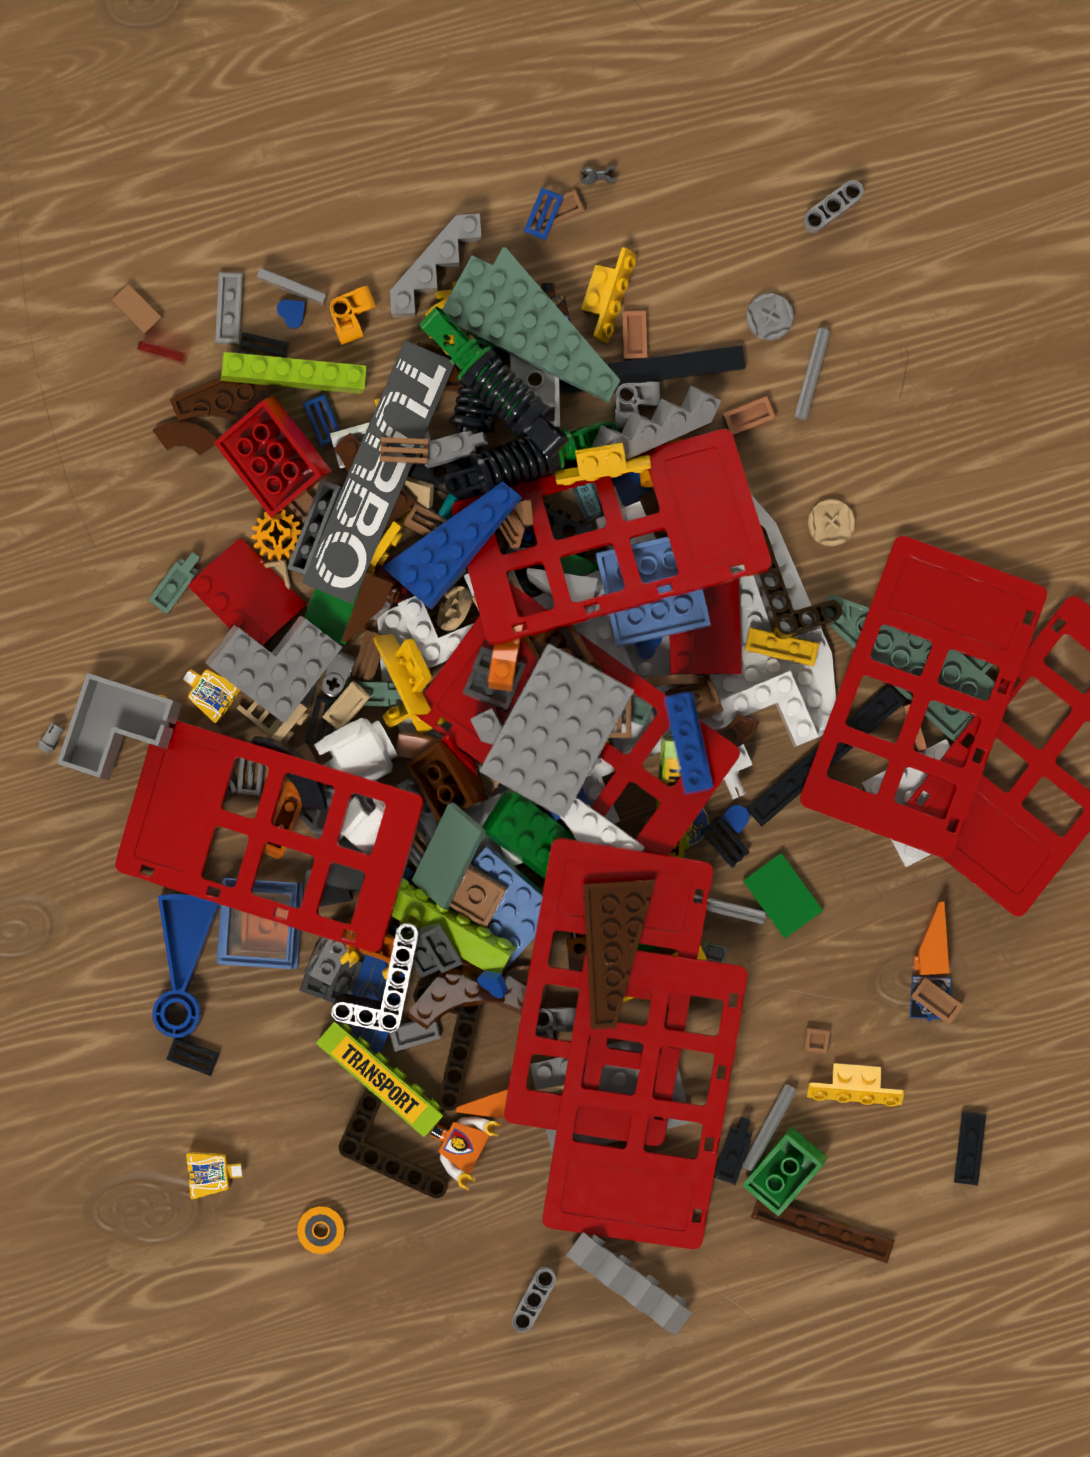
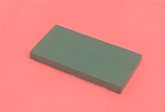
M448 804L411 881L442 909L449 908L486 830L456 804Z

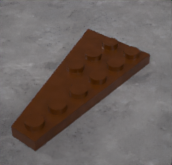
M655 879L583 884L591 1030L616 1028L645 916L650 904L651 894L654 889Z

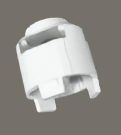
M360 718L347 724L314 744L320 755L330 751L333 756L324 766L373 781L389 774L393 768L391 760L398 756L380 722L376 721L370 724L368 719Z
M356 794L349 803L339 841L345 836L367 855L371 854L385 809V803Z

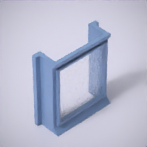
M223 878L222 885L233 888L236 885L237 879ZM255 880L253 893L263 898L300 908L303 901L304 883ZM221 905L217 964L298 969L299 929ZM277 908L275 915L287 919L289 911Z

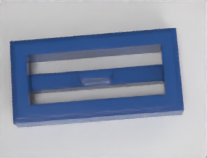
M541 188L524 233H529L536 238L538 237L546 241L564 196ZM544 194L548 195L536 228L533 230L531 226ZM553 198L557 199V201L552 210L544 232L541 233L539 231L544 222Z
M325 394L303 402L320 447L331 444L332 439L318 402L323 401L334 431H340ZM312 404L315 406L326 433L327 439L325 440L322 439L310 409Z

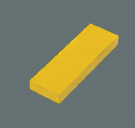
M749 627L744 651L814 667L820 643L796 637L779 639L773 632Z

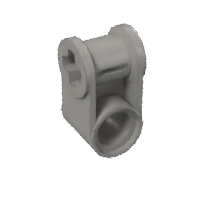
M339 651L327 667L322 687L326 695L337 697L342 693L355 665L356 657ZM337 680L339 688H334L333 691H330L327 683Z

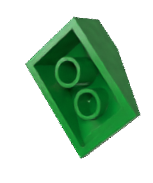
M791 1126L742 1186L779 1217L822 1168L828 1157Z

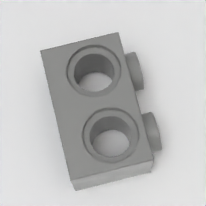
M321 937L304 973L331 986L342 964L340 957L348 951L345 948V944Z

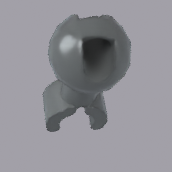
M609 166L602 171H596L592 167H584L579 174L580 180L585 185H592L597 180H605L613 184L617 181V178H610L606 174L609 171H615L616 166ZM581 174H584L586 178L583 179Z

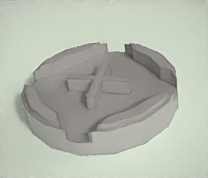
M767 293L758 296L752 301L748 307L746 319L752 334L759 339L772 341L778 340L787 334L792 327L794 315L788 300L780 295Z

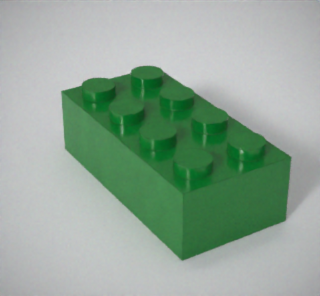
M505 791L482 825V828L486 830V836L544 879L546 877L552 842L557 838L576 840L570 831L516 791Z

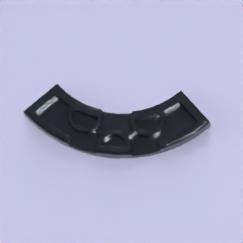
M262 736L252 738L253 744L304 759L298 752L295 753L285 747L282 742ZM292 773L286 775L299 793L302 809L325 810L328 807L321 782Z

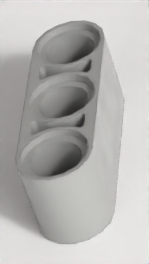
M850 180L811 208L803 220L805 230L809 233H818L855 206L861 200L864 192L862 184L859 181ZM855 188L858 191V196L850 198L846 194V189ZM829 202H836L839 205V210L831 212L828 210L827 204ZM810 216H817L821 224L812 226L809 224L808 218Z
M542 1266L535 1272L512 1316V1325L516 1331L521 1333L527 1332L536 1321L556 1282V1273L551 1267ZM542 1272H549L552 1275V1281L548 1284H542L538 1279L539 1275ZM531 1293H536L541 1297V1301L537 1305H531L528 1303L527 1297ZM524 1314L529 1317L530 1321L526 1326H519L516 1323V1318Z

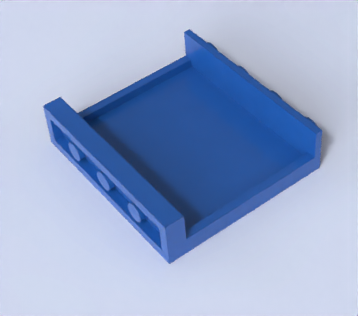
M693 692L665 697L685 794L712 788L713 782Z

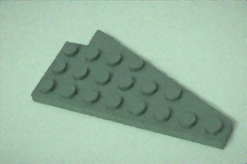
M502 248L493 265L471 255L442 309L450 317L451 321L460 330L609 403L620 384V379L508 249Z
M830 594L825 601H837L842 607V615L829 627L855 649L869 608ZM825 608V615L829 618H834L833 610ZM882 625L870 657L877 662L915 676H920L932 644L928 640L887 625ZM949 650L938 677V683L986 701L991 695L995 682L985 673L993 664L955 650ZM893 686L910 703L912 702L913 694L911 692ZM936 701L929 702L924 715L952 742L958 738L974 717V715Z

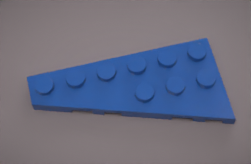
M501 482L382 567L432 610L522 497L506 483Z

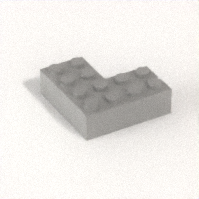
M299 616L272 653L240 628L233 625L205 664L285 723L342 649V646L307 619Z
M87 673L57 764L110 780L123 737L128 736L167 749L174 730L170 728L171 723L176 724L182 704Z

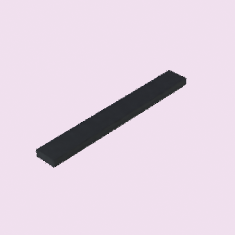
M742 345L607 363L608 367L620 379L618 387L624 383L658 382L745 370ZM559 379V395L585 392Z
M888 685L846 722V725L869 734L901 707L905 701L891 685ZM838 743L829 768L853 747L844 743ZM818 747L746 808L761 827L802 792Z

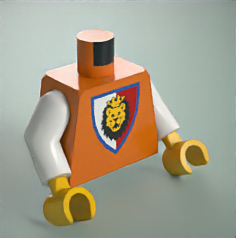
M469 1116L453 1121L450 1129L439 1124L435 1125L430 1136L443 1142L438 1151L440 1153V1161L447 1173L458 1182L460 1187L470 1190L466 1187V1182L469 1179L476 1182V1179L470 1176V1173L489 1135L499 1136V1134L494 1133V1127H502L501 1123L489 1121L479 1116Z

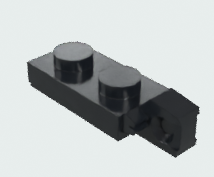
M741 1117L737 1128L731 1127L730 1132L728 1131L715 1168L714 1178L736 1185L751 1143L752 1133L747 1132L751 1122L750 1119Z

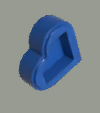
M282 300L279 302L277 312L281 318L285 319L289 328L297 329L303 324L305 302Z
M662 637L635 643L639 657L642 659L652 658L655 654V648L661 644Z
M483 971L477 979L479 985L496 998H502L508 991L501 973Z

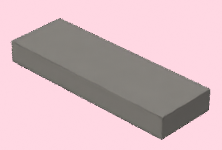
M263 268L259 269L257 274L258 280L322 306L325 305L327 300L325 293Z
M219 272L216 344H240L243 273Z

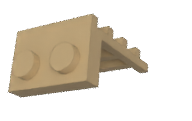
M302 700L285 723L277 718L271 727L268 728L263 722L270 712L265 710L259 719L252 715L259 705L257 702L254 701L248 710L241 705L237 707L241 713L270 735L271 739L287 744L295 734L292 732L298 724L301 726L309 716L307 712L311 708Z

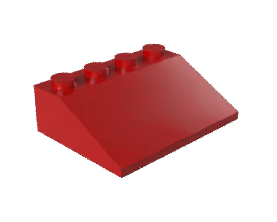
M275 396L262 400L214 442L271 518L332 472Z
M240 537L209 564L188 587L229 629L235 625L265 647L307 604L291 588L289 590L285 586V582L270 567L266 568L264 566L266 562Z
M734 579L731 582L703 589L711 626L669 636L670 675L742 674L739 579Z

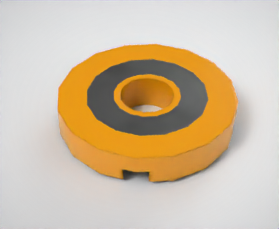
M317 1206L310 1208L302 1215L298 1222L297 1234L299 1241L305 1249L312 1253L326 1254L332 1252L340 1245L344 1238L345 1226L343 1219L330 1207ZM319 1223L325 1224L328 1228L327 1235L323 1237L317 1236L314 1232V1227Z

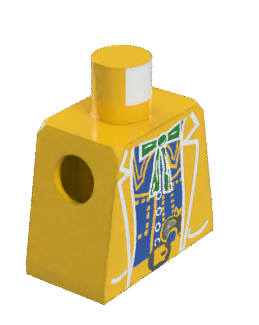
M190 669L183 678L184 682L193 687L188 698L214 723L222 720L241 691L211 669H206L202 675Z
M188 1152L186 1154L191 1199L228 1190L230 1188V1179L243 1177L242 1163L228 1164L227 1154Z

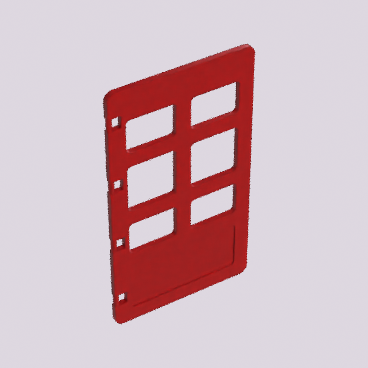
M721 429L658 446L634 456L649 455L651 468L647 470L650 474L660 511L656 514L630 521H625L622 517L612 483L613 477L610 476L599 477L595 481L581 480L571 485L557 484L556 476L552 475L511 486L510 488L522 497L519 502L531 501L532 526L537 545L503 555L500 553L494 532L467 565L487 641L492 645H499L514 641L517 638L540 634L584 622L598 616H606L661 601L664 598L687 594L731 582L741 577H749L768 571L772 565L771 557L733 434L727 429ZM589 483L595 484L607 523L606 527L555 540L543 497ZM482 495L455 502L452 506L453 516L482 497ZM664 530L667 532L678 574L647 584L642 583L630 540ZM612 545L625 588L621 591L581 602H572L561 566V558ZM542 564L545 568L555 607L548 611L519 617L507 574L514 570ZM739 565L744 566V571L731 574L730 568ZM671 584V591L659 594L657 588ZM599 604L600 610L586 613L585 607ZM523 624L527 625V630L513 632L512 627Z
M907 536L897 537L893 543L801 792L800 803L802 806L943 859L952 856L1047 598L1046 589L1041 585ZM1026 611L1034 613L1030 625L1022 623ZM882 625L890 626L931 642L932 647L920 676H915L871 659L870 654ZM949 650L958 651L996 665L999 668L989 700L983 701L938 683V677ZM863 676L871 677L913 694L911 705L898 740L895 743L846 725V719ZM1001 679L1009 682L1005 694L997 692ZM930 701L939 702L980 718V725L963 768L918 753L913 749ZM838 743L850 745L888 760L889 764L877 794H871L827 776V771ZM976 748L984 751L980 764L972 761ZM906 768H912L956 786L945 819L933 817L895 802L894 797ZM951 817L959 820L954 833L947 831Z
M509 583L519 617L548 611V609ZM479 616L423 694L430 707V712L416 716L443 736H451L454 739L455 745L483 764L493 745L480 740L471 719L495 708L504 726L538 662L523 637H521L518 661L525 663L526 667L508 712L464 695L463 690L470 677L481 646L492 651L494 650V645L490 644L486 639L481 617ZM523 624V631L527 630V625ZM579 633L604 669V674L633 689V693L657 710L656 717L629 754L622 753L608 742L605 743L599 757L615 769V774L594 801L591 808L605 817L630 782L636 783L658 799L660 806L635 840L645 847L642 851L669 855L740 757V750L736 745L699 719L713 787L685 794L682 777L679 778L673 787H669L644 769L643 763L670 727L665 697L668 696ZM441 717L452 724L449 731L437 724ZM539 805L540 807H542L543 809H545L547 812L550 813V811H549L548 809H546V808H544L543 806ZM562 818L559 819L561 822L567 825Z
M1077 596L1068 597L1062 603L1050 621L1029 645L1018 675L1020 681L1013 689L1008 704L1011 702L1030 677H1034L1069 705L1071 712L1040 750L1001 721L996 738L1027 763V768L1008 792H1003L985 776H981L954 853L949 858L943 859L1010 914L1017 917L1023 916L1090 831V791L1056 764V758L1086 721L1090 722V688L1086 693H1080L1044 663V658L1064 634L1070 636L1090 653V606ZM1060 618L1065 624L1057 633L1052 629V626ZM1002 680L997 692L1005 694L1008 681ZM974 716L940 761L959 768L965 766L973 741L967 748L961 742L968 733L973 737L976 736L980 725L979 717ZM927 775L904 806L939 819H945L956 786L950 782ZM1042 777L1048 779L1083 809L1080 816L1063 837L1054 833L1022 806L1023 800ZM924 791L929 797L920 806L915 801ZM951 817L947 831L954 833L959 820Z
M176 721V724L171 723L170 728L174 730L167 749L149 744L115 861V867L120 873L368 952H378L381 950L424 806V800L419 794L181 721ZM239 757L266 765L269 769L254 818L229 812L223 808L234 765ZM288 773L334 787V794L326 822L319 839L273 824L284 780ZM354 793L385 803L374 847L369 855L339 845L342 827L351 796ZM219 826L245 834L249 838L237 882L233 888L203 877L214 834ZM268 842L314 857V863L300 908L263 898L253 893L264 849ZM333 863L348 866L365 873L354 916L350 924L323 917L318 913ZM143 865L154 868L152 876L141 873ZM210 886L221 889L219 897L208 894ZM277 908L289 911L287 919L275 915ZM345 929L357 933L355 941L343 937Z
M557 838L552 842L504 1108V1117L507 1122L556 1130L562 1094L531 1090L526 1087L530 1060L533 1054L568 1059L571 1041L536 1035L535 1032L543 987L546 984L580 988L582 971L550 966L548 959L554 931L560 930L585 934L583 884L655 879L639 943L678 950V956L697 959L713 877V868L708 862L566 838ZM695 889L703 890L701 903L693 902ZM626 986L624 996L651 1000L652 991L647 988ZM671 993L669 995L665 1028L684 1031L691 995ZM590 1036L585 1058L582 1087L598 1090L602 1067L605 1065L639 1070L642 1052L611 1048L606 1045L607 1037ZM661 1047L652 1094L654 1098L672 1100L680 1048ZM581 1105L577 1108L573 1133L627 1142L631 1114L629 1112ZM649 1117L644 1145L658 1146L663 1143L668 1118Z
M637 950L627 986L647 988L652 991L646 1024L640 1025L617 1021L616 1028L591 1030L587 953L585 951L542 1214V1222L547 1228L577 1233L584 1232L590 1235L595 1234L597 1236L692 1250L698 1249L702 1245L748 978L747 971L743 966ZM671 993H680L722 1000L723 1006L718 1033L713 1036L665 1028L664 1022L669 995ZM730 993L738 994L736 1007L728 1006ZM590 1036L642 1043L643 1049L634 1094L630 1095L582 1087L581 1082ZM667 1046L707 1052L714 1055L707 1101L704 1105L657 1099L652 1096L661 1047ZM718 1065L726 1066L724 1079L716 1078ZM583 1105L629 1112L631 1114L627 1145L624 1148L573 1140L577 1108ZM657 1116L701 1123L702 1131L697 1157L687 1158L645 1151L644 1142L649 1117ZM706 1137L714 1138L712 1151L704 1150ZM694 1209L702 1210L700 1222L692 1221Z

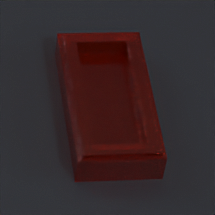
M139 341L137 350L140 353L182 365L186 363L187 356L183 352L144 341Z

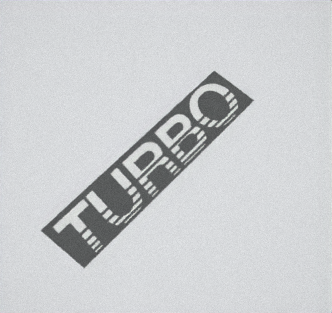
M404 341L302 583L353 604L412 463L380 462L381 437L423 439L454 365L450 362V359ZM386 443V447H400V448H419V447H420V445H412V444H389V443ZM386 452L388 457L415 458L416 456L414 453Z

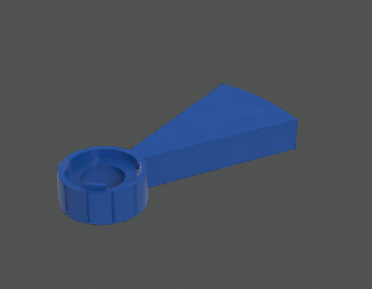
M159 895L158 901L172 990L165 992L157 999L152 1016L154 1024L160 1032L168 1037L180 1038L195 1032L202 1021V1006L199 1000L188 992L220 904L192 895ZM175 1002L182 1003L188 1013L186 1021L178 1026L173 1025L167 1018L168 1007Z

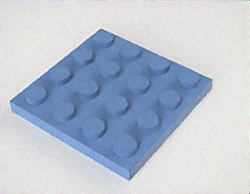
M668 537L631 545L642 583L647 584L678 574V568ZM614 549L596 553L605 595L623 590L625 585ZM670 584L657 589L660 594L671 591L672 586ZM703 589L609 614L617 647L711 626Z
M488 844L471 865L509 887L487 926L491 933L509 940L517 948L505 969L506 971L535 938L543 891Z

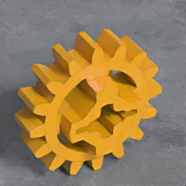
M285 510L280 515L277 514L272 518L267 512H264L265 519L257 518L259 526H252V530L257 532V534L251 536L252 540L258 541L254 544L255 549L262 548L260 555L264 556L267 553L270 561L274 556H277L278 561H281L282 555L290 559L289 552H294L295 545L299 539L298 536H300L302 531L297 530L301 525L300 522L293 523L295 516L291 514L289 517H286ZM280 520L288 523L292 529L284 528ZM271 522V526L263 531V528ZM276 526L280 533L283 534L279 536V544H277L275 538L271 536L275 535ZM287 540H292L291 543L283 549V545L287 542ZM263 542H270L274 550L267 548Z

